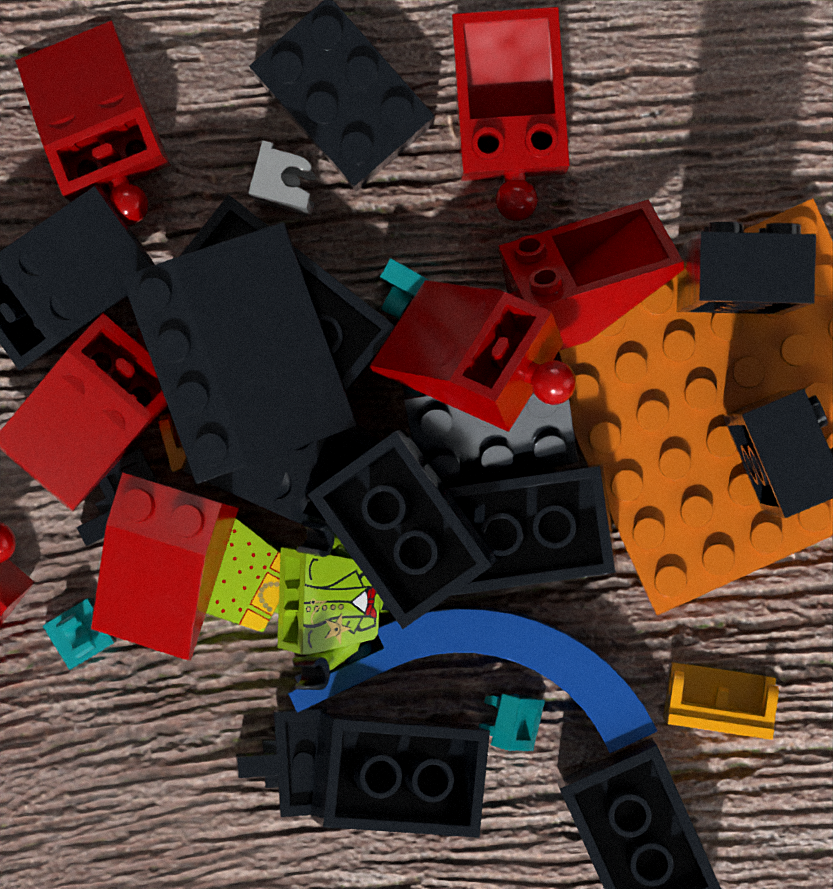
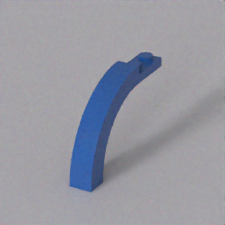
M485 606L432 608L404 629L401 628L395 618L380 623L378 636L382 646L374 649L371 641L361 644L358 651L347 658L345 663L330 671L329 682L323 690L296 689V686H294L288 693L296 711L300 712L393 667L414 659L446 653H478L514 661L535 670L553 681L568 693L585 711L596 726L609 753H613L658 731L644 705L626 681L604 658L585 643L564 630L535 617L511 610ZM302 673L295 676L297 683H299Z

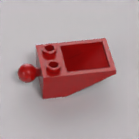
M547 7L452 14L461 181L505 179V183L500 186L496 194L498 211L503 217L512 221L527 219L534 213L538 197L534 187L526 181V177L565 175L570 166L559 8ZM540 132L546 133L551 139L550 147L545 150L536 149L531 142L533 135H540ZM494 137L498 143L497 150L489 154L482 152L478 147V140L480 138Z
M108 21L15 60L43 148L62 195L72 202L99 184L104 193L110 191L108 194L109 200L128 226L142 221L148 212V198L140 187L130 184V182L167 168L171 164L113 21ZM142 143L146 146V150L129 156V150L134 144ZM88 163L97 165L98 170L81 176V169L84 165Z
M649 199L538 234L523 236L518 240L498 246L507 293L552 312L563 341L560 350L589 342L685 270L683 259ZM487 288L489 290L504 292L503 290L498 288Z
M429 280L424 281L370 365L372 371L507 432L510 431L533 392L540 401L550 405H557L567 401L573 395L576 387V378L572 369L567 364L554 360L563 345V341L551 311L506 292Z
M104 313L72 344L0 430V450L72 512L168 408L140 328L137 330L136 342ZM94 359H106L110 364V369L104 372L96 365L97 362ZM133 393H145L150 403L144 407L137 401V397Z

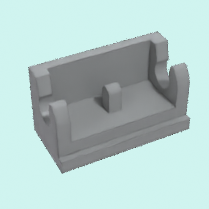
M262 140L248 193L256 203L311 217L315 203L309 200V193L298 188L301 182L297 176L304 178L306 181H314L316 176L311 171V165L306 159L298 155L276 150L273 143Z

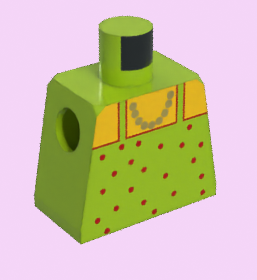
M238 515L232 528L206 614L264 632L274 613H279L281 549Z

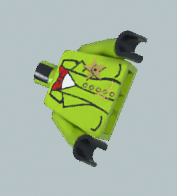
M302 520L301 527H305L307 533L304 544L302 546L297 545V548L281 547L277 648L307 655L306 657H294L292 659L293 666L301 667L302 670L299 683L295 684L296 689L323 690L329 682L332 669L357 652L361 642L376 638L379 628V614L391 612L328 524Z

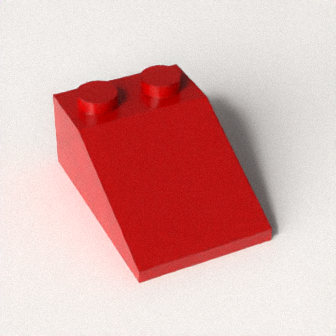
M122 472L106 523L91 629L191 661L239 508Z

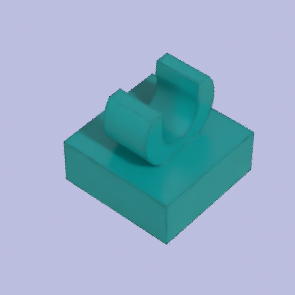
M390 258L380 279L393 288L383 303L381 310L400 320L411 299L415 297L424 281L429 279Z
M90 597L43 625V628L69 670L117 642L114 636L91 629L94 603Z
M517 694L485 697V704L493 705L498 709L495 724L479 723V727L490 731V736H492L491 746L508 751H533L545 700L529 695Z

